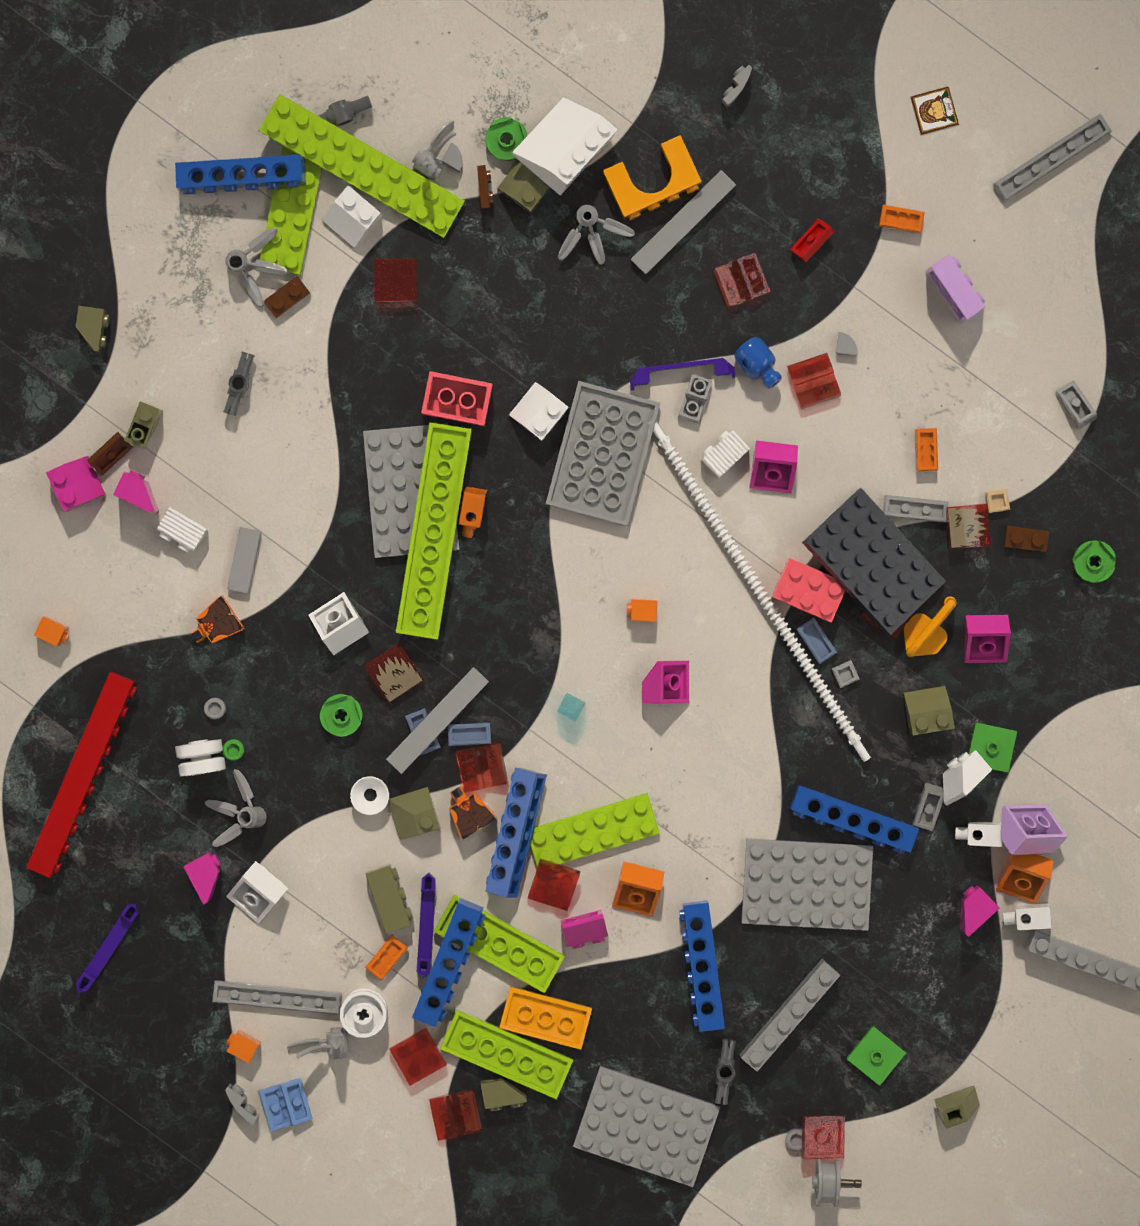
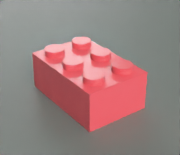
M430 371L421 413L422 415L485 427L493 384Z
M788 558L771 597L832 623L846 590L834 577Z

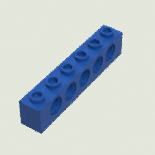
M302 155L175 163L176 188L183 191V194H195L196 190H204V193H215L216 189L234 192L237 191V188L245 187V190H258V186H266L267 189H278L279 185L297 188L300 187V184L306 183L305 158ZM287 168V174L280 178L278 176L279 170ZM261 169H265V177L262 179H258V171ZM244 170L245 177L242 180H237V173ZM224 172L223 180L217 182V173ZM203 173V180L196 183L195 176Z
M515 767L511 776L510 791L506 797L505 812L501 817L502 824L496 838L497 845L491 859V869L486 879L487 886L485 891L506 898H517L547 777L546 774Z
M801 785L797 786L790 805V809L794 811L793 815L804 819L806 815L813 817V822L823 826L827 822L834 825V830L845 833V830L854 832L852 836L862 840H865V837L873 839V844L885 847V844L893 846V851L904 854L905 851L911 853L919 828ZM813 800L819 803V809L815 812H811L808 809V804ZM831 808L839 810V815L835 819H830L828 816V811ZM851 815H857L859 818V822L855 826L848 824V818ZM872 822H877L879 825L876 833H869L868 825ZM892 829H896L899 833L896 840H889L888 833Z
M462 898L459 899L413 1013V1019L436 1027L438 1021H443L446 1010L443 1009L446 1002L450 1004L454 991L451 990L452 985L459 982L462 972L458 970L461 964L465 965L470 953L466 951L468 946H473L478 934H475L474 931L476 926L481 927L485 915L481 913L484 907ZM467 921L471 928L463 929L460 926V922ZM459 940L463 947L455 948L452 941ZM450 959L454 961L455 966L447 967L444 961ZM440 978L446 980L447 986L438 985L437 980ZM437 998L440 1004L432 1005L429 999Z
M706 900L683 903V909H679L680 920L685 922L686 930H682L683 942L688 943L689 950L685 951L686 964L691 966V972H687L689 985L693 984L694 993H690L691 1005H696L697 1013L693 1014L694 1027L698 1026L700 1032L725 1029L709 902ZM694 919L702 921V926L697 930L690 927V923ZM696 940L704 941L705 946L702 950L697 951L693 948ZM699 961L707 963L705 971L696 970V964ZM700 983H709L710 989L707 992L699 991ZM703 1004H712V1011L710 1013H703L701 1011Z

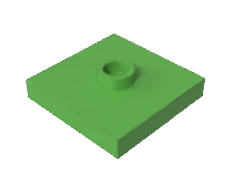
M975 722L968 754L976 750L991 769L1009 773L1017 731Z
M872 1026L846 1059L880 1086L906 1052Z

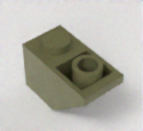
M78 306L76 328L95 352L101 353L102 348L105 349L107 337L104 336L105 327L108 328L109 315H106L107 311L104 309Z
M140 401L124 441L145 449L156 429L163 410Z
M502 1077L481 1081L485 1109L490 1108V1111L502 1110V1106L511 1105V1108H517L527 1102L526 1094Z
M974 1085L934 1099L939 1117L947 1129L967 1122L980 1105Z

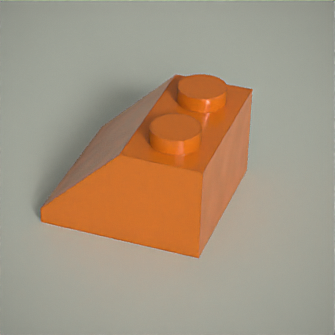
M1009 853L996 890L1036 904L1051 879L1054 860L1038 854L1011 855Z
M623 862L612 907L653 917L661 893L665 872L634 863Z

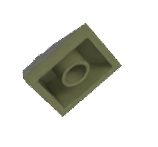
M428 787L388 800L400 840L440 829L439 820Z

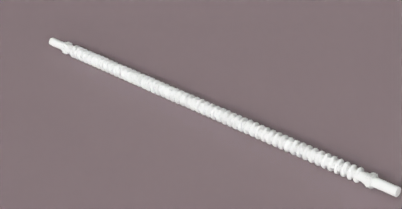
M655 421L653 433L659 440L657 442L658 445L664 448L666 451L664 454L669 456L668 460H672L671 465H675L676 468L674 470L679 471L678 476H682L681 481H685L684 485L689 487L688 491L692 492L691 496H695L694 501L699 503L697 506L702 507L701 512H705L704 517H708L707 521L712 523L711 527L715 528L714 532L719 534L717 537H721V543H725L724 548H728L727 553L732 554L731 558L735 559L734 563L738 564L737 568L742 570L740 573L745 575L744 579H748L747 584H751L750 589L755 590L754 595H758L757 600H761L760 604L765 606L763 609L768 611L767 615L771 616L770 620H774L775 623L773 625L778 626L777 631H781L780 636H784L783 641L788 642L787 646L791 647L790 651L794 652L793 656L798 658L796 661H800V667H804L803 672H807L806 677L811 678L810 682L814 683L813 687L818 689L816 692L821 694L820 698H824L823 703H827L826 708H830L829 713L834 714L833 718L837 719L836 723L841 725L839 728L843 729V734L848 736L849 744L855 747L863 762L867 761L871 757L861 743V737L854 732V726H850L851 721L846 720L847 716L843 715L844 711L840 710L841 706L836 704L838 701H834V695H830L831 690H827L828 685L823 684L824 680L820 679L821 675L817 674L818 670L813 668L815 665L810 663L811 659H807L808 654L803 652L805 649L800 648L801 643H797L798 638H794L795 634L790 632L791 628L787 627L788 623H784L785 618H781L780 615L782 613L777 612L778 607H774L775 602H771L772 598L767 596L768 592L764 591L765 587L760 585L762 582H758V576H754L755 571H751L752 566L747 565L748 561L744 560L745 556L741 555L742 551L737 549L739 546L734 544L735 540H731L732 535H728L729 530L724 529L725 524H721L722 519H718L719 514L714 513L715 509L711 508L712 504L708 503L709 499H705L704 496L706 494L701 493L702 488H698L699 483H695L696 478L691 477L692 473L688 472L689 468L684 466L686 463H682V457H678L679 452H675L676 447H672L669 436H665Z

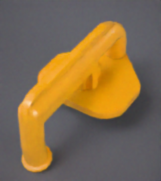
M947 597L944 600V606L933 619L923 613H917L904 626V636L908 657L936 654L947 641V633L940 625L955 608V598Z

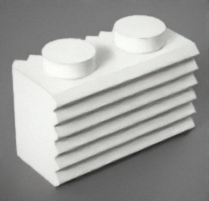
M733 430L730 433L725 431L717 439L719 443L714 448L710 445L702 453L704 458L701 461L717 478H720L750 449Z
M173 508L168 509L157 527V530L161 532L159 536L169 542L174 539L179 542L178 547L188 553L190 549L196 551L208 530Z

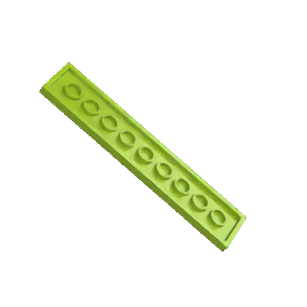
M280 93L258 130L265 136L298 155H302L305 159L442 238L445 237L465 202L458 196Z
M429 422L396 633L438 639L472 429Z

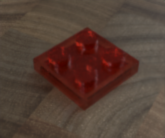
M417 258L374 259L375 302H417Z
M540 858L527 899L568 911L581 871Z
M427 1027L389 1048L410 1086L447 1065Z
M802 1116V1159L844 1158L845 1116Z

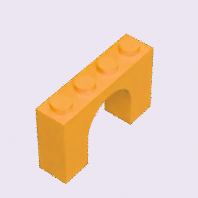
M681 135L662 143L660 146L671 170V180L660 192L645 193L638 190L633 185L623 162L603 170V175L623 219L629 218V220H633L641 216L640 212L643 210L653 211L659 208V203L665 200L670 203L680 198L679 194L685 191L689 194L699 189L698 185L702 181Z

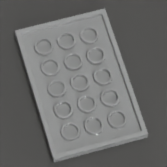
M578 381L546 504L628 526L660 403Z
M429 425L363 431L375 558L408 555ZM457 525L452 551L459 550Z
M746 838L741 923L868 930L873 846Z
M600 1066L573 1147L693 1187L720 1106Z

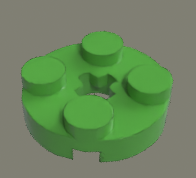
M504 117L495 120L490 125L485 141L488 151L496 159L511 161L517 159L512 155V152L528 135L525 127L520 122ZM507 133L508 136L513 137L509 145L500 141L503 139V134Z
M1094 540L1084 542L1076 549L1072 563L1076 574L1081 579L1094 583L1104 581L1112 575L1115 570L1116 557L1113 549L1108 544ZM1091 556L1093 558L1099 557V565L1097 567L1095 565L1090 566Z
M337 694L328 698L320 712V721L324 729L339 737L354 733L361 725L363 717L359 702L352 696ZM339 709L347 712L345 721H341L340 718L336 719L335 715L338 714Z

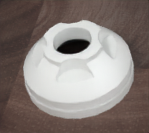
M367 776L359 779L353 785L350 798L352 805L358 812L365 815H374L381 812L388 804L389 791L382 780L373 776ZM367 789H374L376 791L377 797L374 801L365 799L364 792Z

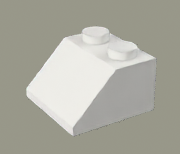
M348 185L334 201L322 221L355 248L382 215Z
M535 382L509 415L539 440L543 441L569 407Z
M344 592L309 614L321 639L333 655L369 633L363 620Z
M976 750L970 754L965 752L959 758L956 757L947 764L948 769L943 773L945 805L947 806L965 797L992 770Z
M255 861L226 897L259 924L288 888L269 873L265 867Z

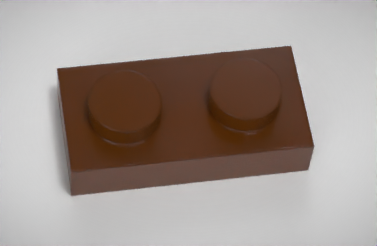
M486 165L477 166L481 209L485 211L490 210V204H494L493 191L488 192V183H492L491 171H486Z
M296 276L265 299L264 303L273 315L279 318L308 296L310 292L299 277Z
M117 432L87 461L103 476L133 446L124 441L125 438Z
M1006 526L1004 547L1047 552L1049 531Z

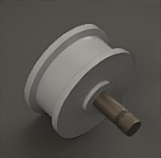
M821 1159L816 1160L815 1176H812V1189H815L816 1206H820L821 1203H833L834 1207H838L841 1188L862 1187V1180L841 1179L838 1159H835L834 1163L821 1162Z

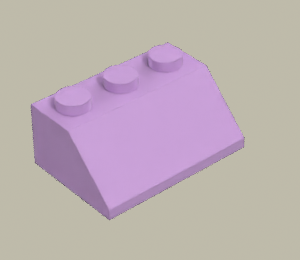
M948 255L927 269L926 272L959 321L963 323L985 308L983 304L985 300L979 292L975 293L971 287L973 283L969 276L962 274L959 269L961 268L959 261L955 257L952 258Z
M1046 804L1007 805L1002 808L1001 840L1011 855L1054 853L1068 837Z

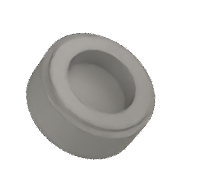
M219 698L209 699L204 706L205 714L211 719L221 718L226 712L224 701Z
M792 1129L786 1134V1144L791 1150L799 1151L806 1146L807 1137L802 1130Z

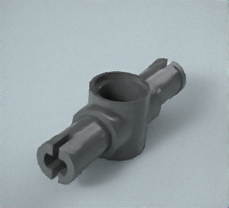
M368 95L351 102H346L344 99L328 106L329 109L318 116L338 127L353 121V117L356 116L355 114L373 106Z
M241 352L238 367L234 369V373L228 382L229 389L227 394L229 396L223 410L224 413H230L233 416L237 415L240 400L244 398V394L249 388V378L251 375L249 371L255 355ZM242 378L244 380L243 388L235 389L234 381Z
M722 1039L721 1058H718V1064L715 1068V1083L717 1084L715 1103L721 1104L722 1098V1104L727 1105L729 1089L735 1077V1060L733 1057L736 1041L730 1040L728 1047V1039ZM729 1067L731 1069L729 1076H721L719 1073L721 1068Z

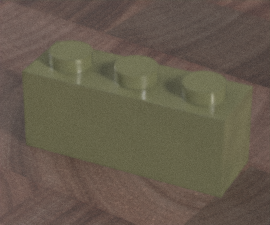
M391 864L366 872V877L386 933L388 934L411 926V920L414 917L410 907L406 908L403 901L407 898L403 887L399 888L396 880L400 878L396 867L392 868Z

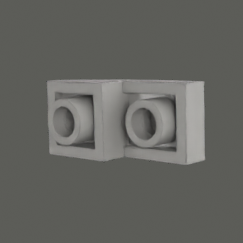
M750 65L746 68L741 66L733 73L735 77L732 83L736 88L731 86L722 94L724 96L722 103L726 108L736 100L745 87L752 70Z
M692 374L678 415L679 418L698 424L712 380Z
M229 1084L225 1090L229 1100L237 1112L253 1125L259 1116L256 1113V1108L248 1103L246 1105L242 1103L247 1096L244 1094L245 1090L237 1084H234V1086Z

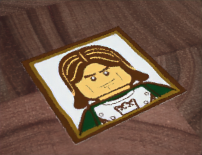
M949 86L911 96L921 135L959 125Z

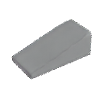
M1074 380L1056 391V394L1079 429L1097 418L1096 411Z
M925 783L913 826L929 831L934 830L944 800L942 787Z

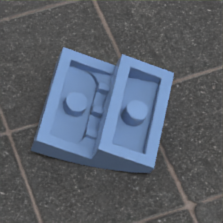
M301 1078L258 1090L271 1132L313 1119Z

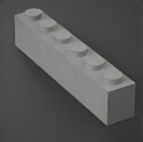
M1035 929L1030 931L1024 947L1026 950L1140 991V967Z
M821 959L743 1049L740 1057L754 1070L758 1071L839 978L840 974L825 960Z

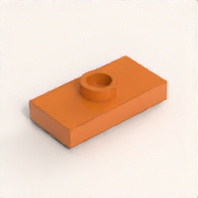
M882 205L879 226L921 234L925 212Z
M937 428L915 429L916 471H938Z
M391 934L365 968L382 981L408 949V946Z

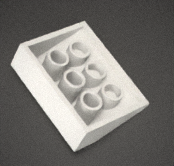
M563 97L512 152V155L561 195L611 141L618 129L601 115Z

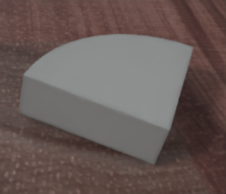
M451 142L441 162L460 172L462 168V155L458 147Z
M838 332L836 353L857 356L856 343L849 335Z

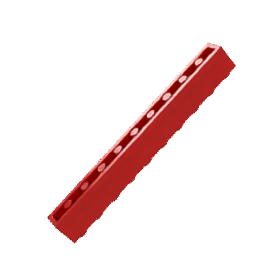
M115 672L109 673L26 868L49 878L54 874H58L62 865L59 862L62 854L66 855L70 847V843H68L70 835L74 836L79 824L76 823L78 816H82L87 807V804L84 802L87 796H91L94 791L95 785L92 783L95 776L99 777L104 765H101L104 757H108L111 751L110 741L112 737L116 738L120 730V726H118L120 718L124 719L129 707L126 704L128 699H133L137 687L134 686L136 681Z

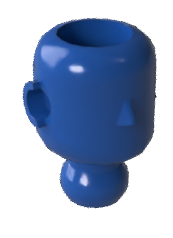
M753 337L736 350L735 360L749 378L754 380L761 377L763 385L768 389L773 388L782 380L781 374L772 368L775 365L776 358L762 339Z

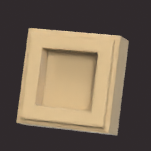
M1007 489L985 492L988 513L1010 510Z

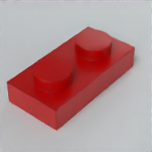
M818 218L790 250L804 262H807L835 231L831 226Z

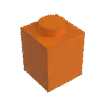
M631 599V603H627L626 616H630V620L656 622L658 601Z
M43 616L34 636L52 645L60 646L61 643L65 644L70 633L67 630L69 627L47 616Z
M238 1030L236 1035L231 1033L226 1042L229 1046L227 1052L249 1063L261 1042Z

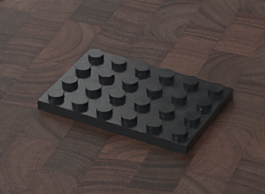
M859 488L802 542L887 637L899 628L946 582L862 488Z

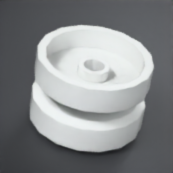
M222 739L193 741L175 747L177 758L191 759V761L178 765L180 776L226 769L225 758L211 757V754L220 753L223 750Z
M371 988L353 990L346 996L340 1008L342 1026L349 1034L355 1037L367 1038L375 1035L382 1029L387 1018L388 1007L386 1001L379 992ZM362 1009H366L368 1014L362 1015L360 1012Z

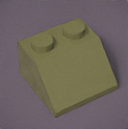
M518 160L497 189L528 213L532 214L551 187Z
M945 686L903 693L910 735L955 729L952 708Z

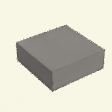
M851 660L832 668L840 688L860 680Z

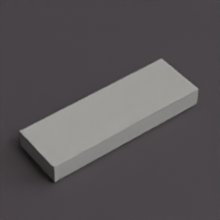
M885 495L883 512L887 517L946 523L949 501Z
M243 527L239 528L227 587L228 590L249 594L261 531Z

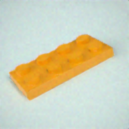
M510 986L499 1028L582 1049L592 1008Z

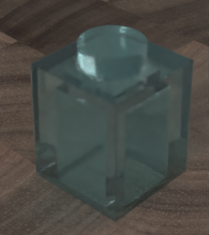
M566 692L557 712L576 721L586 702Z

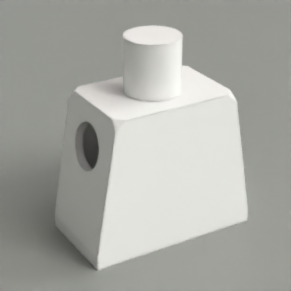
M969 822L968 827H956L955 839L968 840V845L1002 847L1001 822ZM974 831H981L983 836L975 837Z
M1050 903L1018 905L1015 908L1016 912L1003 913L1004 925L1017 924V930L1052 928ZM1028 914L1031 919L1023 920L1022 915Z

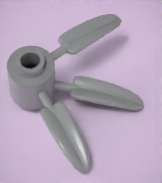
M449 121L439 130L432 139L427 151L417 152L412 160L415 164L413 166L414 169L428 178L432 177L436 180L445 166L440 163L441 160L437 156L443 146L456 133L451 132L436 148L434 155L430 154L440 136L455 121Z
M582 205L576 211V220L579 225L576 230L572 229L566 237L559 251L558 259H565L573 250L581 237L579 231L582 226H588L589 228L588 240L595 259L600 265L604 264L605 255L599 233L594 232L593 224L599 222L603 224L604 229L626 237H633L635 232L630 227L613 219L606 218L602 220L598 218L597 210L593 206ZM585 212L591 213L589 220L584 219L583 215Z
M270 228L257 236L248 244L250 248L245 252L238 249L230 251L225 260L229 270L241 272L244 277L241 281L246 291L259 307H262L263 299L251 275L247 276L244 271L246 265L253 266L255 271L275 275H285L287 269L281 265L259 259L255 263L249 262L246 255L251 251L254 253L258 252L277 234V228ZM233 257H240L241 262L239 264H235L233 262Z
M234 770L233 774L242 798L245 802L247 801L249 807H244L237 811V806L217 800H207L205 802L207 807L231 817H234L236 814L238 815L239 824H234L218 836L212 843L214 847L222 846L242 833L241 828L243 827L258 828L266 822V812L259 806L253 807L251 802L253 798L252 790L239 770Z
M343 1027L330 1028V1032L326 1033L327 1039L313 1038L301 1040L287 1046V1049L305 1044L327 1043L324 1046L315 1045L300 1051L296 1057L299 1059L308 1053L327 1049L330 1059L346 1058L347 1052H349L348 1033L343 1031Z

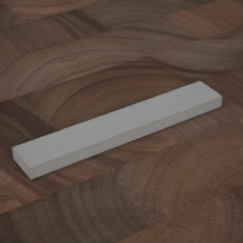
M1100 113L995 182L994 186L1004 201H1007L1112 132V130Z
M721 170L631 258V261L646 275L736 184Z
M473 667L386 760L402 774L489 681Z
M215 980L213 1002L339 1015L341 993Z

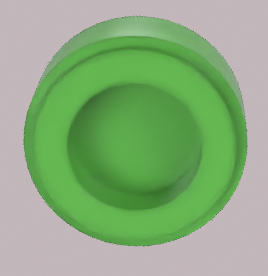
M229 740L223 746V754L228 760H238L244 754V745L239 740Z

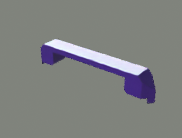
M724 358L639 368L630 379V388L634 391V386L649 384V372L714 364L716 376L731 374L733 379L736 377L735 367Z
M430 872L421 881L417 972L422 978L430 973L436 878Z
M137 903L128 904L92 961L76 982L77 993L88 991L138 916L139 909Z

